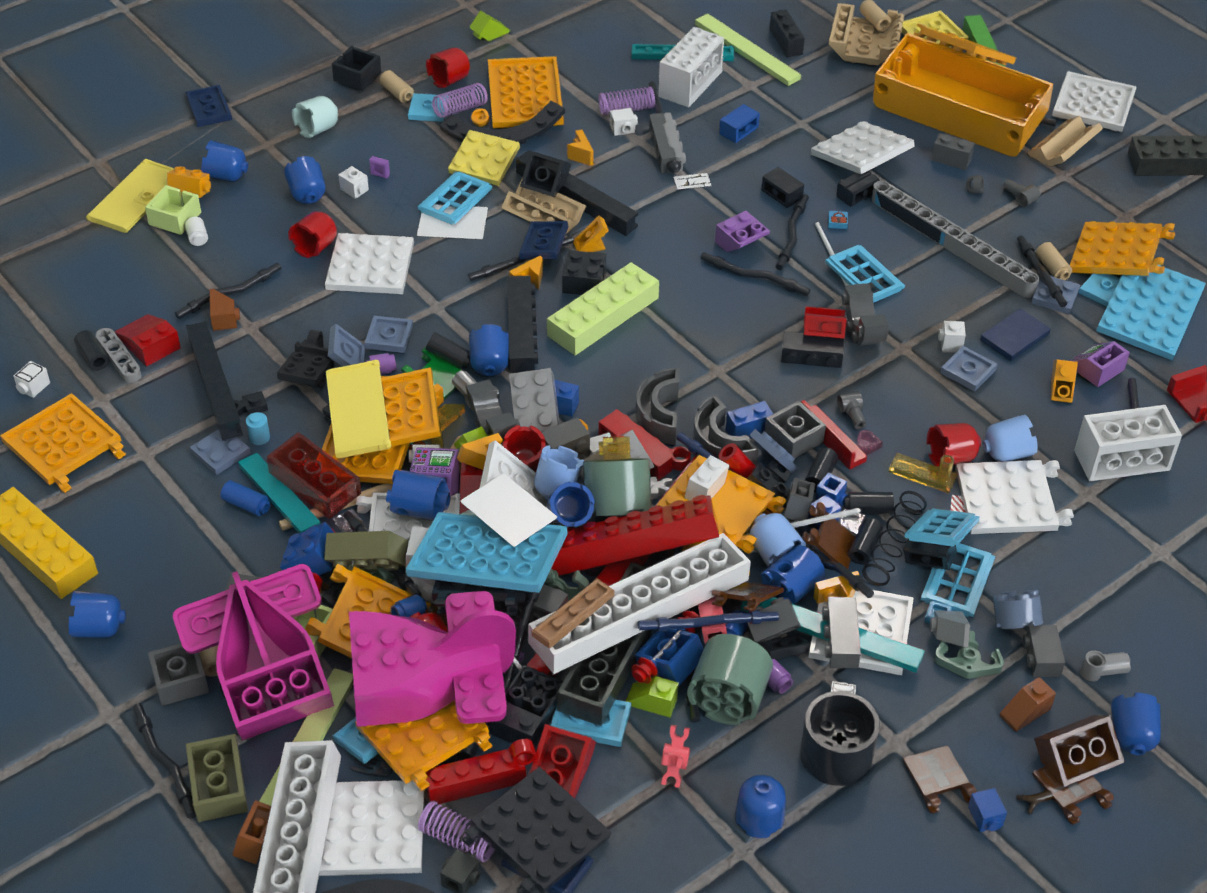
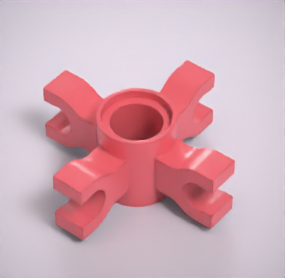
M671 725L670 736L672 743H665L661 765L668 767L667 772L662 778L661 785H666L667 778L671 776L676 779L675 787L680 788L682 779L679 771L680 769L686 770L690 748L684 747V741L689 736L690 728L685 727L684 735L678 736L675 733L676 725Z

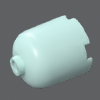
M317 96L297 103L296 107L292 109V118L294 124L299 125L302 130L300 134L306 138H311L332 128L336 124L338 110L331 99L325 96Z

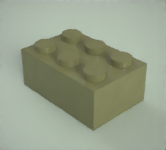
M391 531L326 533L325 561L332 563L333 567L339 564L352 571L354 566L372 572L377 571L378 568L397 571L398 567H406L408 540Z
M236 734L187 743L186 750L192 798L198 822L249 812Z

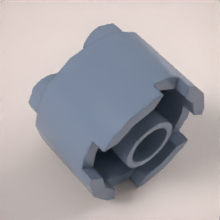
M1026 590L1021 594H1017V591H1005L1003 594L994 595L993 603L997 628H1023V626L1029 625V622H1033V626L1043 624L1041 598L1038 590Z

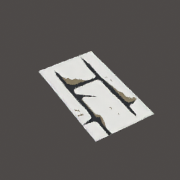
M707 173L673 177L677 190L711 186Z

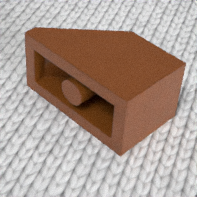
M210 289V318L213 331L237 328V320H240V310L235 308L234 300L215 289Z
M1039 677L1021 688L1000 712L999 716L1017 732L1051 710L1056 692Z
M254 801L238 835L232 856L257 864L262 853L271 810L270 805Z

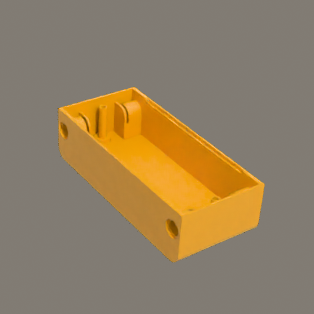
M906 33L875 73L873 102L882 110L1015 157L1020 153L1048 112L1053 83Z

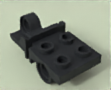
M311 329L307 340L305 339L302 343H299V341L295 343V352L289 356L278 370L277 379L324 388L327 382L326 371L334 368L335 361L328 356V348H324L322 331Z

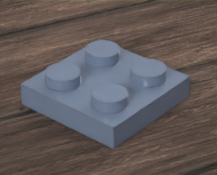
M1051 276L1054 283L1063 291L1062 295L1067 301L1065 307H1060L1056 299L1051 297L1049 288L1041 277L1031 304L1070 314L1081 285Z
M373 316L365 340V349L405 353L413 328V320Z
M334 324L330 327L328 356L342 367L364 363L365 345L339 325Z
M962 346L941 367L940 373L975 392L996 371L998 364Z
M219 429L190 447L191 454L215 475L220 474L251 454L250 448L238 437L222 441Z
M754 429L750 436L793 474L798 469L793 463L795 458L765 431L760 434Z

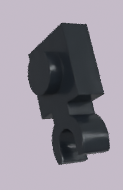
M262 391L242 396V401L233 400L239 416L244 412H247L249 416L252 413L268 410Z

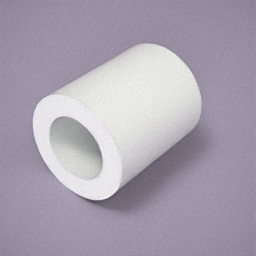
M199 217L187 219L185 229L189 242L195 246L205 244L208 240V235L203 220Z

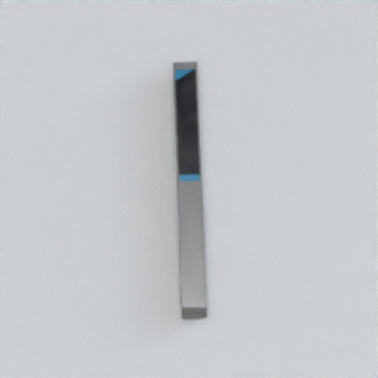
M877 181L874 183L872 202L1022 297H1033L1039 282V277L1036 273L888 182Z

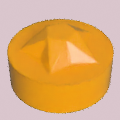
M478 108L471 114V119L475 126L483 127L488 124L490 118L485 109Z

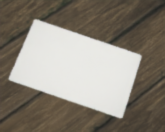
M435 204L432 208L439 210L443 205ZM449 206L444 212L451 214L457 208ZM473 207L456 224L452 225L421 213L417 236L483 239L488 207Z
M505 473L460 501L513 547L557 519L555 514Z

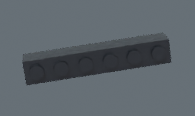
M507 276L510 373L533 371L534 364H538V352H534V350H538L537 338H533V336H537V324H533V322H536V310H532L536 309L535 297H531V295H535V283L531 284V276Z

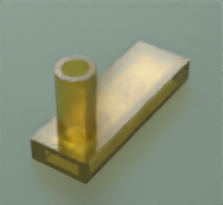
M444 404L438 409L441 436L430 438L431 445H440V448H444L442 431L465 413V404Z
M896 453L889 466V472L946 493H950L957 478V473L952 472L954 459L949 455L942 456L940 466L937 467Z

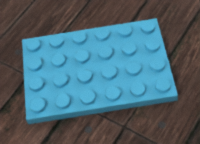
M1165 268L1163 274L1149 272L1148 276L1122 275L1096 331L1173 361L1206 283Z
M438 512L406 567V574L408 577L539 593L568 534L567 527L548 524L513 547L478 516Z

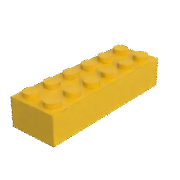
M15 487L0 495V544L60 599H63L98 574L94 557Z

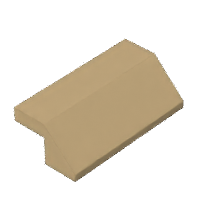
M1080 115L1062 123L1032 148L1028 155L1049 166L1065 162L1103 128L1100 123L1086 127Z
M519 184L516 193L508 191L501 208L530 222L568 221V233L579 223L586 205L560 193L552 197L522 188Z

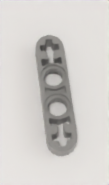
M110 328L98 330L96 332V339L123 380L128 383L140 380L141 371L139 365L115 332ZM114 347H118V348H119V349L116 350V351H109L111 348H114ZM127 359L124 363H118L119 360Z

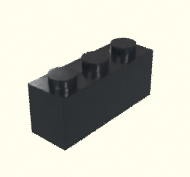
M787 9L771 12L769 29L786 57L803 55L805 37Z
M784 331L781 363L842 368L844 355L843 338L804 335V333Z

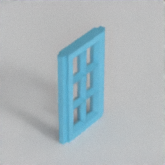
M458 171L453 173L418 206V210L451 225L456 224L492 190V186L488 182ZM460 181L467 183L462 189L454 187ZM471 185L478 188L473 194L466 192ZM449 191L456 193L450 200L443 197ZM460 196L467 198L462 204L454 202ZM438 201L445 203L439 210L432 208ZM449 206L457 208L451 214L444 212Z
M856 245L829 256L825 260V263L849 285L873 284L879 290L873 293V303L898 293L905 288V285L861 245ZM857 255L865 263L859 265L851 257ZM847 260L853 268L847 269L840 261ZM869 266L878 275L872 277L863 268ZM858 271L866 280L860 281L852 273ZM882 278L890 287L884 288L876 280Z
M932 508L927 510L905 533V538H909V541L946 546L958 545L979 522L980 516H975L973 513Z
M959 543L956 545L957 553L964 555L961 566L952 563L950 569L958 571L954 583L942 579L945 569L932 568L920 600L925 601L927 604H930L932 600L953 607L952 611H962L966 617H973L995 556L991 555L992 553ZM969 557L981 560L977 571L965 568ZM962 573L974 576L971 588L959 585ZM939 585L952 588L948 600L935 596ZM956 590L968 593L964 605L952 601Z

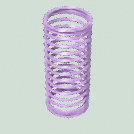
M475 83L433 97V110L438 117L444 118L450 114L453 115L485 105L487 102V92L482 84ZM478 86H480V87L482 88L483 92H484V96H485L484 102H483V94H482V92H481V90H480V88H479ZM475 87H477L481 93L482 103H480V96ZM438 98H439V106H440V109H441V111H442V113H443L444 115H442V114L440 113L439 109H438V105H437V99H438ZM440 99L442 100V104H443V108H444V110H445V113L443 112V110H442V108H441Z
M651 86L648 88H636V90L633 88L628 91L621 90L620 92L613 91V93L609 92V94L607 92L599 94V107L603 116L608 115L614 108L615 110L631 108L633 111H639V108L643 110L644 107L646 110L648 107L650 110L654 109L655 96Z
M435 801L428 803L422 811L418 821L419 831L421 830V832L427 833L443 843H447L448 846L452 845L453 848L462 850L464 853L470 850L471 854L476 852L475 857L482 862H486L495 850L490 846L484 854L488 843L482 837L474 851L475 843L469 848L466 844L464 845L463 841L459 843V838L463 834L466 824L471 819L462 818L461 814L457 815V812L452 813V810H448L447 807L443 808L442 805H438ZM434 806V809H433V812H432V814H431V816H430V819H429V821L427 822V824L425 825L426 818H427V816H428L430 810H431L432 807ZM444 810H446V811H445V814L443 815V817H442V819H441V821H440V823H439V826H438L437 830L434 832L435 826H436L437 823L439 822V820H440V818H441V815H442V812H443ZM450 812V816L444 825L443 831L439 834L440 828L442 827L447 817V814ZM455 814V818L449 827L448 833L444 836L445 830L447 829L452 819V816ZM460 817V821L457 823L453 835L449 838V834L452 831L457 818ZM465 819V822L459 831L458 837L454 841V836L460 828L461 822Z

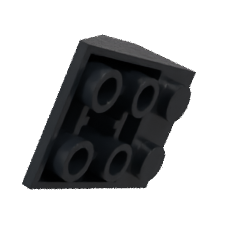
M523 665L505 692L506 716L500 721L489 722L490 734L511 744L520 739H529L533 742L535 748L541 739L545 724L548 725L556 708L557 693L564 681Z

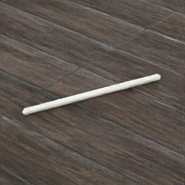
M816 222L815 226L830 256L834 255L819 222ZM842 279V281H843V283L845 284V286H846V285H849L847 282H845V281Z
M855 508L790 524L796 528L858 514L861 510Z

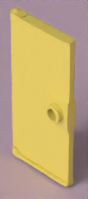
M144 159L86 216V219L90 222L127 233L146 214L145 207L165 185L168 186L167 173L174 170V168Z
M379 360L327 370L326 378L336 458L390 449L391 441Z

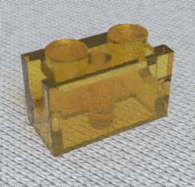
M629 435L602 437L603 441L598 442L599 456L603 455L604 460L631 459Z

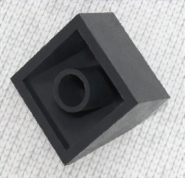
M530 151L520 187L555 197L567 181L571 163Z

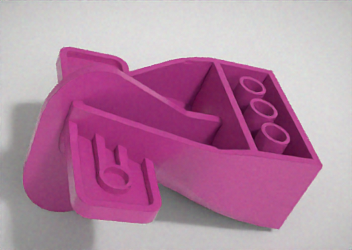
M296 565L250 582L248 580L241 581L238 571L232 573L235 584L230 585L228 590L179 607L173 613V620L181 644L187 653L195 654L218 645L216 656L217 673L235 727L242 741L334 706L331 691L312 640L306 630L293 619L316 610L321 605L319 590L311 569L307 565Z
M486 591L454 593L446 598L445 608L448 632L425 621L411 617L367 611L349 612L357 726L419 720L437 712L454 700L457 718L464 724L494 722L504 719L507 706L503 673L511 666L515 656L516 629L513 619L506 613L495 610L493 596Z

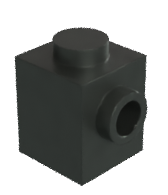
M456 849L452 857H447L440 873L442 886L454 893H467L470 887L475 886L480 879L479 860L469 852L464 853Z

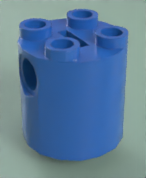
M395 470L393 472L392 490L389 489L386 495V502L390 503V511L392 513L434 521L438 512L448 509L451 494L445 478L405 470Z
M796 545L762 572L761 580L763 585L784 587V592L774 597H783L784 600L789 599L792 604H796L815 588L817 582L825 579L826 573L820 558L813 551L802 545Z

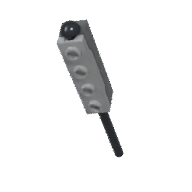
M654 81L649 82V87L651 86L654 91L656 114H649V131L661 173H677L683 171L686 155L685 152L682 153L683 146L682 141H679L676 121L672 119L670 112L663 113L656 84Z

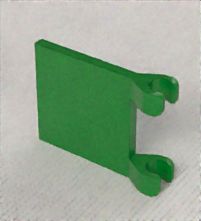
M424 347L422 349V353H424L422 359L429 363L422 369L431 367L434 385L438 383L443 387L445 400L456 389L452 384V378L462 369L430 353ZM409 365L401 368L403 373L414 371Z

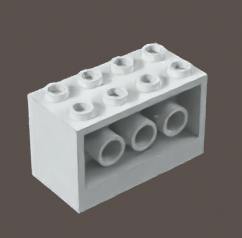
M693 27L660 61L659 97L690 107L722 72L724 37Z
M1166 405L1084 415L1074 451L1089 481L1169 471L1182 434Z

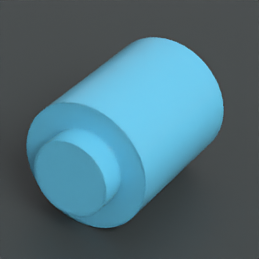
M259 412L250 414L246 418L249 440L254 445H263L270 440L267 417Z

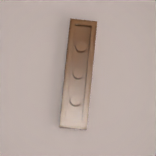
M599 579L594 580L532 630V637L550 649L613 598L615 590Z

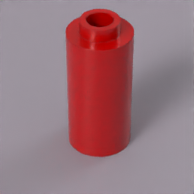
M734 443L727 444L719 453V459L729 464L730 471L746 479L754 466H756Z

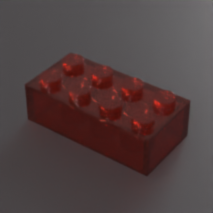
M297 432L266 456L269 473L328 519H331L361 494L360 477L300 432Z

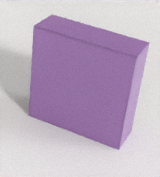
M374 156L369 159L372 175L383 178L390 176L389 160Z

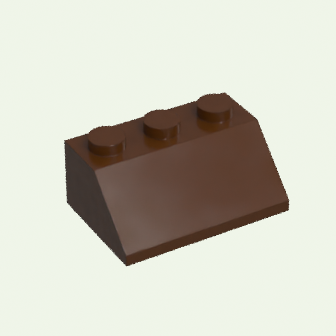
M1092 715L1034 738L1041 762L1063 787L1124 763L1112 720L1108 715Z

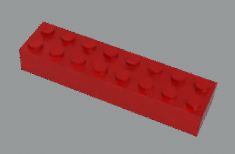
M699 495L689 501L678 500L671 503V505L664 507L654 506L643 512L633 511L628 513L627 516L619 518L612 516L605 519V521L598 523L588 522L577 528L567 527L568 534L551 569L556 570L558 576L577 570L581 571L718 538V522L711 495Z

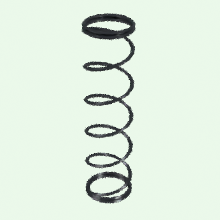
M905 491L899 497L900 502L895 505L893 510L894 516L889 518L886 523L887 530L880 534L879 545L875 546L872 550V559L867 561L862 569V575L869 583L876 586H885L889 583L890 575L888 572L895 571V566L886 559L874 558V551L877 547L881 546L884 552L892 557L899 558L903 555L897 546L881 544V537L884 533L888 532L897 542L906 543V541L903 542L894 538L889 531L905 533L897 529H888V524L895 517L900 525L910 529L911 527L904 526L899 522L898 516L909 518L914 524L916 523L909 516L896 515L895 512L897 506L901 504L908 512L914 515H922L927 507V502L917 492ZM905 494L916 495L923 501L924 508L916 502L902 501V496ZM909 502L916 504L921 508V510L911 509L907 507L904 503ZM882 545L897 548L900 551V555L894 556L889 554ZM875 560H883L893 566V570H886L878 565ZM875 567L882 570L887 576V581L878 583L871 580L867 575L866 568Z

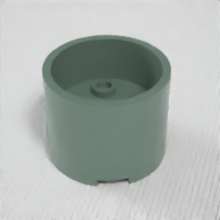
M649 458L583 461L584 485L592 492L595 503L592 513H596V516L627 515L633 511L643 512L651 508Z
M720 634L711 637L705 644L687 690L690 703L697 705L705 711L707 718L719 723L740 725L741 721L753 720L756 717L773 670V662L770 655L762 646L743 636Z

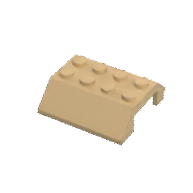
M838 3L829 45L844 61L868 65H879L884 62L899 44L904 14L888 10L887 15L891 18V25L887 30L881 32L866 18L853 17L855 5Z

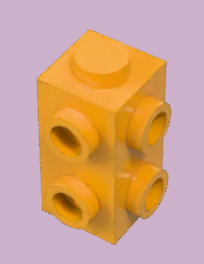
M182 166L175 167L174 170L167 173L168 186L180 189L181 195L184 190L197 194L201 198L204 194L210 192L211 182L208 173H203L197 169L187 170Z

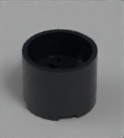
M832 691L814 699L806 711L801 740L800 758L804 768H808L811 773L819 778L820 782L833 786L854 784L857 779L869 772L880 729L879 717L874 707L861 696L846 691Z

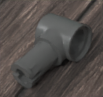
M1007 179L1003 184V190L1012 193L1015 196L1016 202L1021 207H1027L1040 198V191L1035 185L1026 187L1015 183L1011 179Z
M855 391L838 395L837 404L840 412H846L847 416H850L856 430L865 428L867 422L861 412L863 408L861 393Z

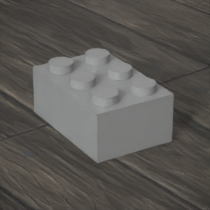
M551 368L509 374L514 419L519 420L520 426H534L542 432L559 425L555 380Z

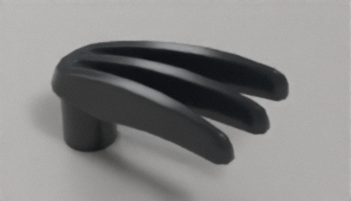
M374 757L369 760L370 763L367 762L366 764L357 758L354 759L355 763L367 769L351 766V770L354 772L375 777H388L393 770L385 760L381 761Z

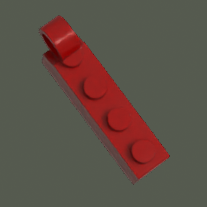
M617 409L599 421V435L610 433L613 440L630 430L634 431L654 464V467L650 469V476L656 477L657 481L672 472V468L683 471L691 461V452L686 447L668 448L657 437H653L642 426L637 425L627 415Z
M520 739L512 743L509 749L433 767L425 772L427 775L425 779L430 784L426 788L429 802L435 801L439 805L516 785L527 777L525 765L532 763L537 757L533 742L529 739Z

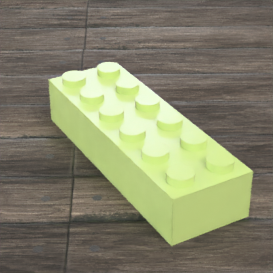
M630 262L548 317L547 336L576 356L659 298V280Z

